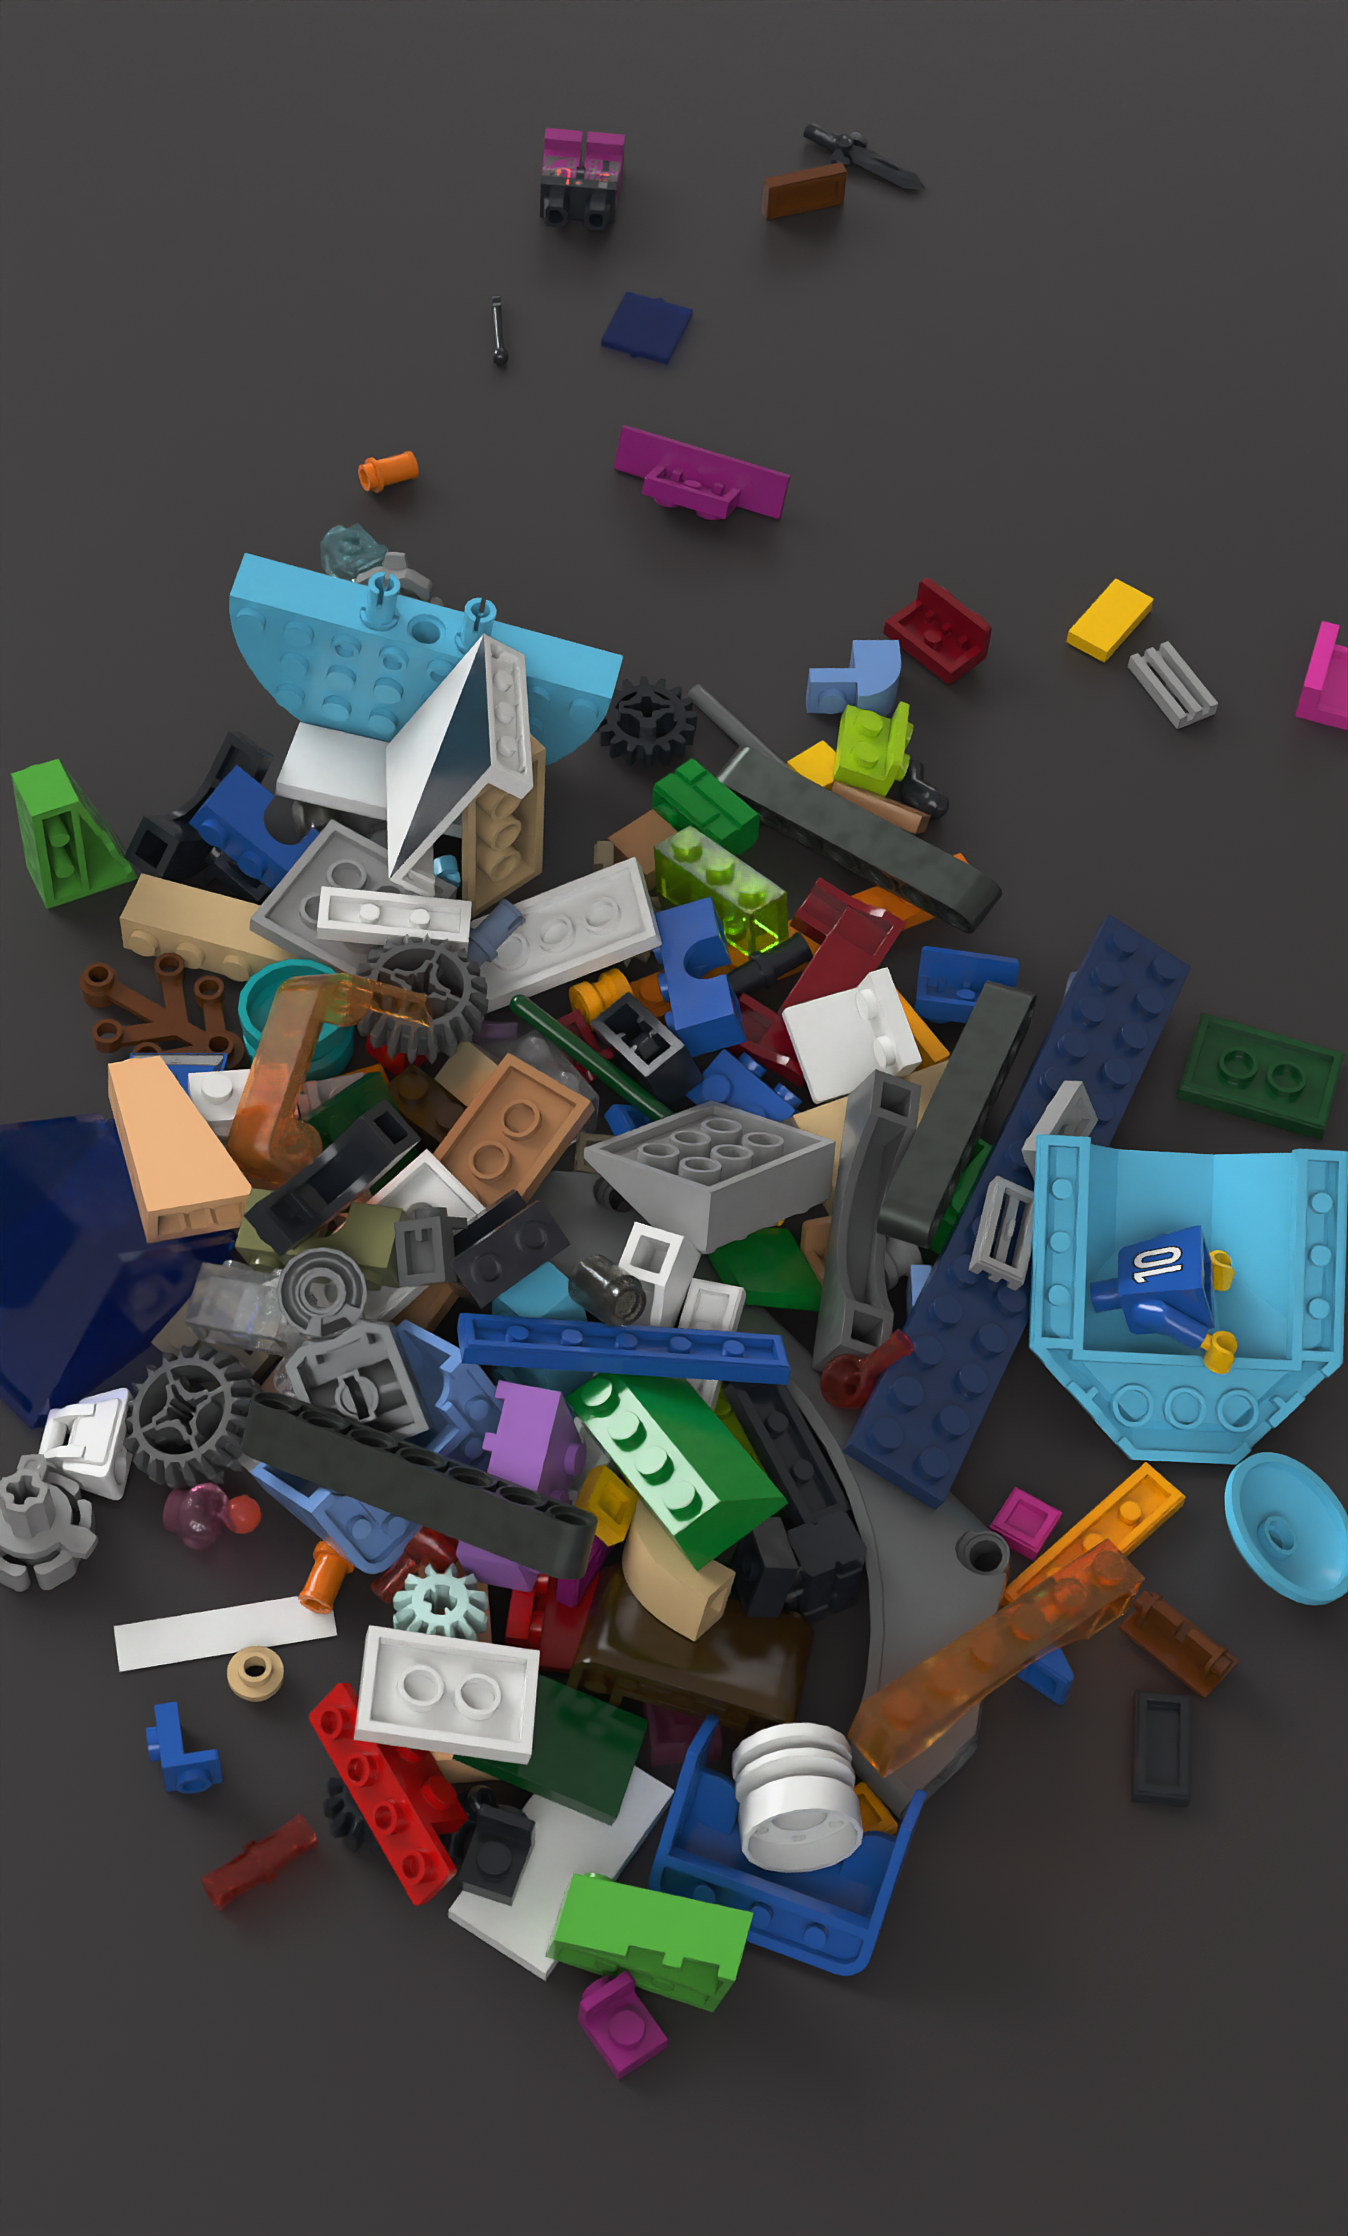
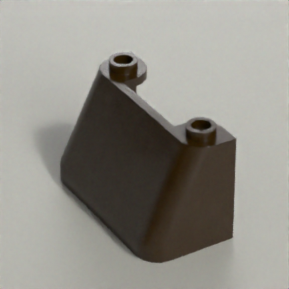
M622 1561L615 1563V1565L604 1567L600 1573L566 1686L592 1697L600 1694H611L609 1704L619 1707L623 1696L702 1720H705L710 1713L720 1717L719 1725L732 1728L729 1740L740 1743L743 1735L750 1737L763 1729L781 1724L796 1723L814 1641V1630L806 1623L807 1621L804 1616L791 1610H782L779 1617H746L741 1601L728 1597L723 1616L694 1642L662 1623L639 1602L628 1586L622 1568Z

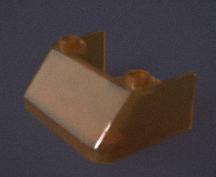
M350 973L294 976L285 980L275 993L226 1142L227 1152L243 1175L282 1186L323 1153V1143L318 1132L311 1125L292 1118L324 1022L340 1027H348L362 1021L369 1010L430 1027L433 1014L428 995ZM370 1190L365 1191L354 1202L367 1203L372 1198Z

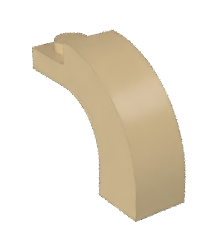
M638 1500L622 1555V1568L625 1579L635 1597L653 1616L695 1642L723 1616L736 1572L715 1560L710 1561L700 1570L696 1571L642 1501Z

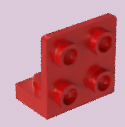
M601 1571L597 1573L578 1605H575L573 1608L556 1601L558 1578L546 1574H538L531 1593L512 1589L505 1646L540 1651L538 1670L570 1674Z

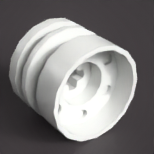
M812 1723L781 1724L758 1731L744 1739L735 1749L731 1766L733 1779L735 1780V1798L740 1804L738 1823L742 1852L749 1862L765 1870L783 1873L810 1872L833 1866L851 1856L861 1845L863 1826L859 1799L853 1791L855 1773L851 1766V1746L843 1734L828 1726Z

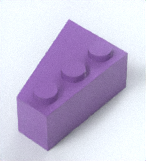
M499 1380L495 1398L502 1400L504 1405L497 1433L486 1432L482 1450L492 1452L487 1473L569 1504L568 1491L573 1477L579 1476L584 1469L587 1449L580 1438L562 1393ZM459 1540L456 1555L466 1575L473 1573L477 1582L531 1593L538 1574H543Z

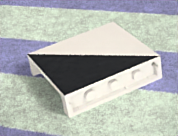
M486 634L480 637L386 746L389 881L402 886L405 890L413 891L425 897L435 896L433 843L485 785L489 783L520 799H523L533 788L525 655Z

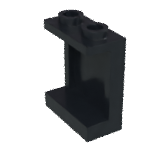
M512 1189L467 1221V1229L453 1231L455 1258L451 1260L450 1265L456 1273L457 1282H451L448 1285L455 1295L479 1308H483L571 1244L543 1202L534 1201L527 1206L518 1191Z

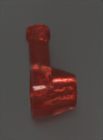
M897 1330L891 1334L888 1341L863 1359L852 1354H841L833 1358L826 1365L821 1376L820 1388L824 1399L829 1404L840 1409L854 1410L864 1408L878 1380L877 1375L903 1356L908 1357L914 1352L915 1349L909 1337L903 1331Z
M423 1526L409 1541L403 1550V1554L381 1578H377L371 1584V1589L381 1600L392 1604L396 1591H399L405 1585V1579L409 1573L414 1575L421 1566L427 1567L430 1563L438 1573L445 1574L446 1569L452 1563L455 1565L459 1561L456 1555L459 1540Z

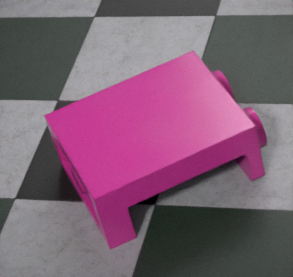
M1322 621L1295 717L1348 730V647L1335 644L1340 625Z

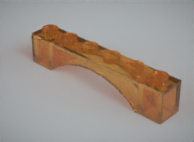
M1109 1538L1105 1539L863 1701L847 1736L883 1779L925 1751L972 1707L1019 1671L1064 1645L1077 1640L1088 1639L1126 1613L1145 1577Z

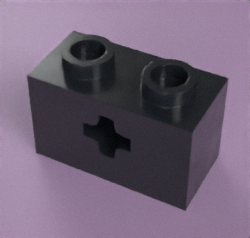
M629 991L590 1022L604 1048L610 1047L615 1056L612 1060L637 1084L668 1108L704 1080L686 1046Z

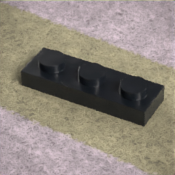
M730 1382L723 1392L768 1478L786 1498L788 1504L784 1508L794 1527L808 1522L817 1525L818 1518L837 1510H842L848 1514L852 1508L786 1385Z

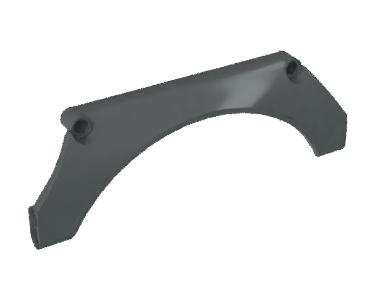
M550 1171L528 1201L527 1206L534 1201L543 1202L571 1245L548 1261L577 1286L614 1292L616 1270L634 1223L651 1225L634 1208L628 1212H617L618 1206L625 1199L600 1174ZM701 1254L693 1278L722 1283L708 1256ZM686 1294V1296H685L684 1302H683L682 1307H681V1310H680V1312H679V1315H678L679 1317H681V1315H682L683 1308H684V1305H685V1301H686V1298H687V1294ZM744 1305L736 1332L781 1335L783 1337L791 1367L786 1387L800 1413L828 1453L847 1492L861 1540L867 1549L865 1564L869 1582L871 1635L866 1685L850 1745L852 1753L851 1766L858 1777L866 1783L880 1800L900 1820H903L916 1788L927 1792L926 1802L970 1759L978 1744L976 1741L979 1735L997 1624L1006 1587L1014 1575V1564L1009 1545L1002 1536L996 1532H991L950 1490L944 1503L934 1510L843 1453L842 1451L864 1406L834 1376L811 1369L813 1355L763 1306ZM983 1553H996L1002 1557L1000 1565L993 1571L982 1572L973 1567L976 1559Z

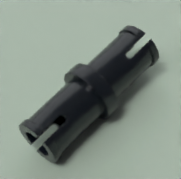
M796 932L792 937L763 953L759 950L753 952L748 956L749 961L726 973L739 1000L743 992L749 995L763 986L766 989L775 986L777 978L805 962H810L813 954L804 937L799 932Z

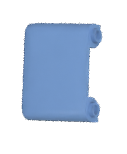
M404 1319L396 1328L434 1423V1426L429 1430L404 1440L485 1471L489 1466L492 1453L482 1450L486 1432L497 1433L504 1405L502 1400L495 1398L497 1388L478 1364L462 1363L460 1348ZM262 1462L250 1472L266 1492L345 1560L364 1573L376 1574L385 1571L428 1529Z

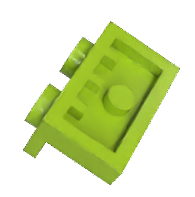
M900 701L891 719L878 715L873 711L863 710L847 704L840 720L833 779L886 797L894 780L901 782L908 769L910 755L904 753L909 744L914 726L908 722L910 704Z

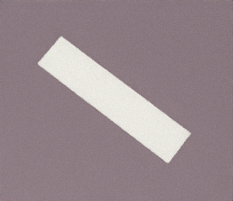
M299 1596L114 1626L119 1671L236 1653L250 1646L272 1647L337 1636L333 1609L329 1614L313 1612L301 1605L300 1600H298Z

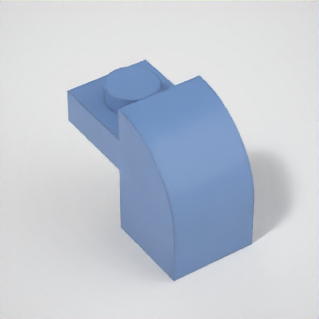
M853 640L849 668H809L806 692L807 713H843L847 704L886 717L893 709L897 697L901 671L899 640Z

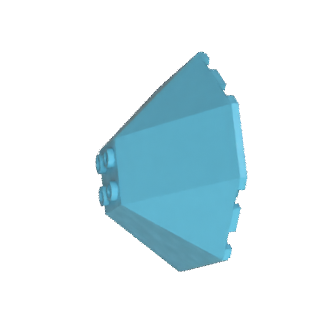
M1036 1135L1029 1349L1129 1460L1237 1465L1252 1451L1251 1448L1272 1428H1276L1305 1400L1304 1397L1324 1378L1332 1375L1343 1363L1348 1152L1295 1149L1292 1150V1153L1213 1155L1114 1149L1091 1144V1137ZM1201 1225L1209 1254L1214 1250L1227 1252L1232 1261L1231 1267L1235 1271L1233 1281L1228 1290H1214L1215 1328L1208 1329L1207 1332L1213 1335L1217 1331H1228L1235 1336L1238 1347L1234 1354L1235 1360L1230 1371L1226 1374H1218L1209 1370L1203 1362L1206 1350L1201 1347L1193 1350L1170 1336L1157 1333L1136 1335L1130 1332L1123 1309L1096 1313L1091 1300L1090 1283L1118 1277V1252L1123 1247L1153 1239L1160 1234H1170Z

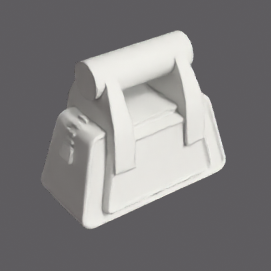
M119 1388L81 1399L78 1404L49 1411L38 1453L44 1454L48 1472H55L78 1483L80 1489L112 1500L122 1498L133 1456L123 1445L124 1441L130 1436L126 1433L125 1420L132 1416L128 1412L129 1406L127 1401L134 1400L127 1388ZM66 1434H69L70 1438L68 1445L63 1446Z

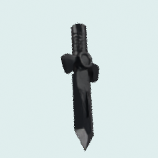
M813 122L807 124L803 136L833 151L830 159L832 164L842 162L844 167L847 168L850 165V158L853 163L902 188L925 189L916 173L866 149L868 141L858 132H852L850 135H837Z

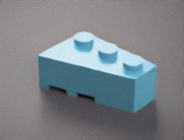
M549 1261L492 1300V1315L588 1322L578 1287ZM492 1365L491 1373L496 1385H498L500 1380L561 1392L573 1421L576 1414L565 1398L589 1381L594 1372L494 1365Z

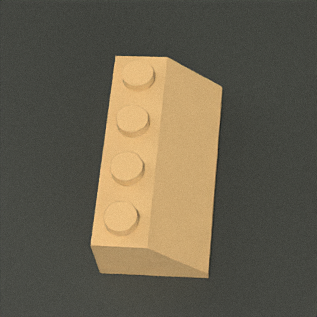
M531 734L533 788L525 797L520 799L487 783L462 811V900L472 901L471 919L542 873L546 748Z

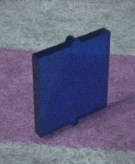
M626 291L601 339V346L629 353L632 358L639 356L668 364L692 318L693 309L664 302V299L661 297L654 299Z

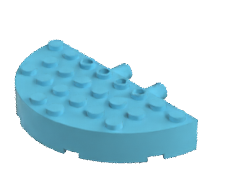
M244 554L229 597L231 625L238 648L253 674L271 694L277 704L303 723L390 743L483 634L525 655L530 734L546 748L545 766L569 755L585 743L598 729L608 711L623 655L494 621L497 609L491 601L486 600L484 613L479 612L482 598L471 599L465 605L464 612L399 595L400 581L395 575L390 574L388 587H384L386 572H377L371 575L368 586L252 554Z

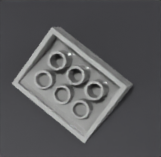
M711 1100L584 1148V1159L652 1227L684 1236L701 1254H710L715 1252L716 1248L734 1240H743L747 1238L748 1234L764 1227L775 1226L785 1218L805 1213L809 1208L829 1200L831 1197L836 1141Z

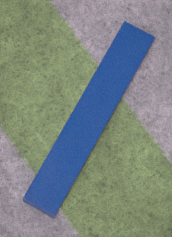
M460 1313L457 1325L461 1361L464 1364L780 1385L788 1384L791 1373L788 1355L781 1335Z

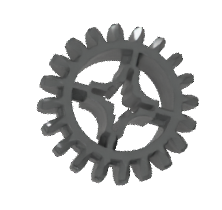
M428 933L422 942L413 943L408 934H406L402 940V945L398 946L387 939L385 945H383V952L371 949L370 954L367 956V963H359V967L356 970V978L351 984L350 998L353 999L351 1002V1014L353 1020L358 1021L360 1035L370 1036L373 1050L387 1045V1053L391 1060L401 1052L407 1054V1059L411 1065L416 1060L417 1055H426L430 1063L433 1064L435 1059H437L438 1052H442L451 1058L456 1053L457 1046L461 1041L472 1042L473 1034H479L483 1027L484 1016L488 1011L489 1000L486 999L488 986L485 978L480 977L481 970L478 962H468L465 948L451 952L448 938L440 945L432 944ZM382 1001L389 1003L388 1008ZM390 1009H392V1010L398 1012L399 1015L395 1014V1013L392 1012Z
M202 1344L198 1351L192 1346L182 1345L178 1357L173 1353L163 1352L162 1366L160 1368L154 1365H145L149 1377L144 1383L131 1382L133 1389L138 1394L134 1400L127 1401L129 1406L128 1412L132 1416L125 1420L126 1433L130 1436L124 1441L123 1445L129 1453L134 1455L132 1461L135 1463V1466L144 1473H147L149 1478L159 1485H168L177 1491H185L188 1486L196 1491H204L208 1479L215 1484H224L225 1469L230 1468L234 1472L242 1471L238 1458L243 1453L241 1451V1444L251 1397L254 1393L263 1392L260 1385L252 1379L254 1375L250 1368L242 1362L238 1363L237 1358L231 1353L223 1352L222 1350L217 1351L212 1346ZM204 1382H219L221 1387L213 1391L206 1388L200 1392L195 1391L193 1386ZM189 1443L193 1448L191 1452L178 1455L168 1454L166 1450L174 1444L181 1447Z

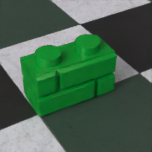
M691 758L678 767L674 774L670 773L655 783L652 791L651 810L654 809L692 845L691 855L698 860L706 859L719 870L731 862L737 854H742L756 843L760 815L695 759Z

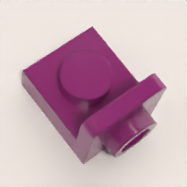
M625 1971L614 1979L611 1975L599 1978L583 1992V2000L579 2003V2025L618 2080L663 2051L668 2045V2038L634 1992L635 1979L629 1971Z

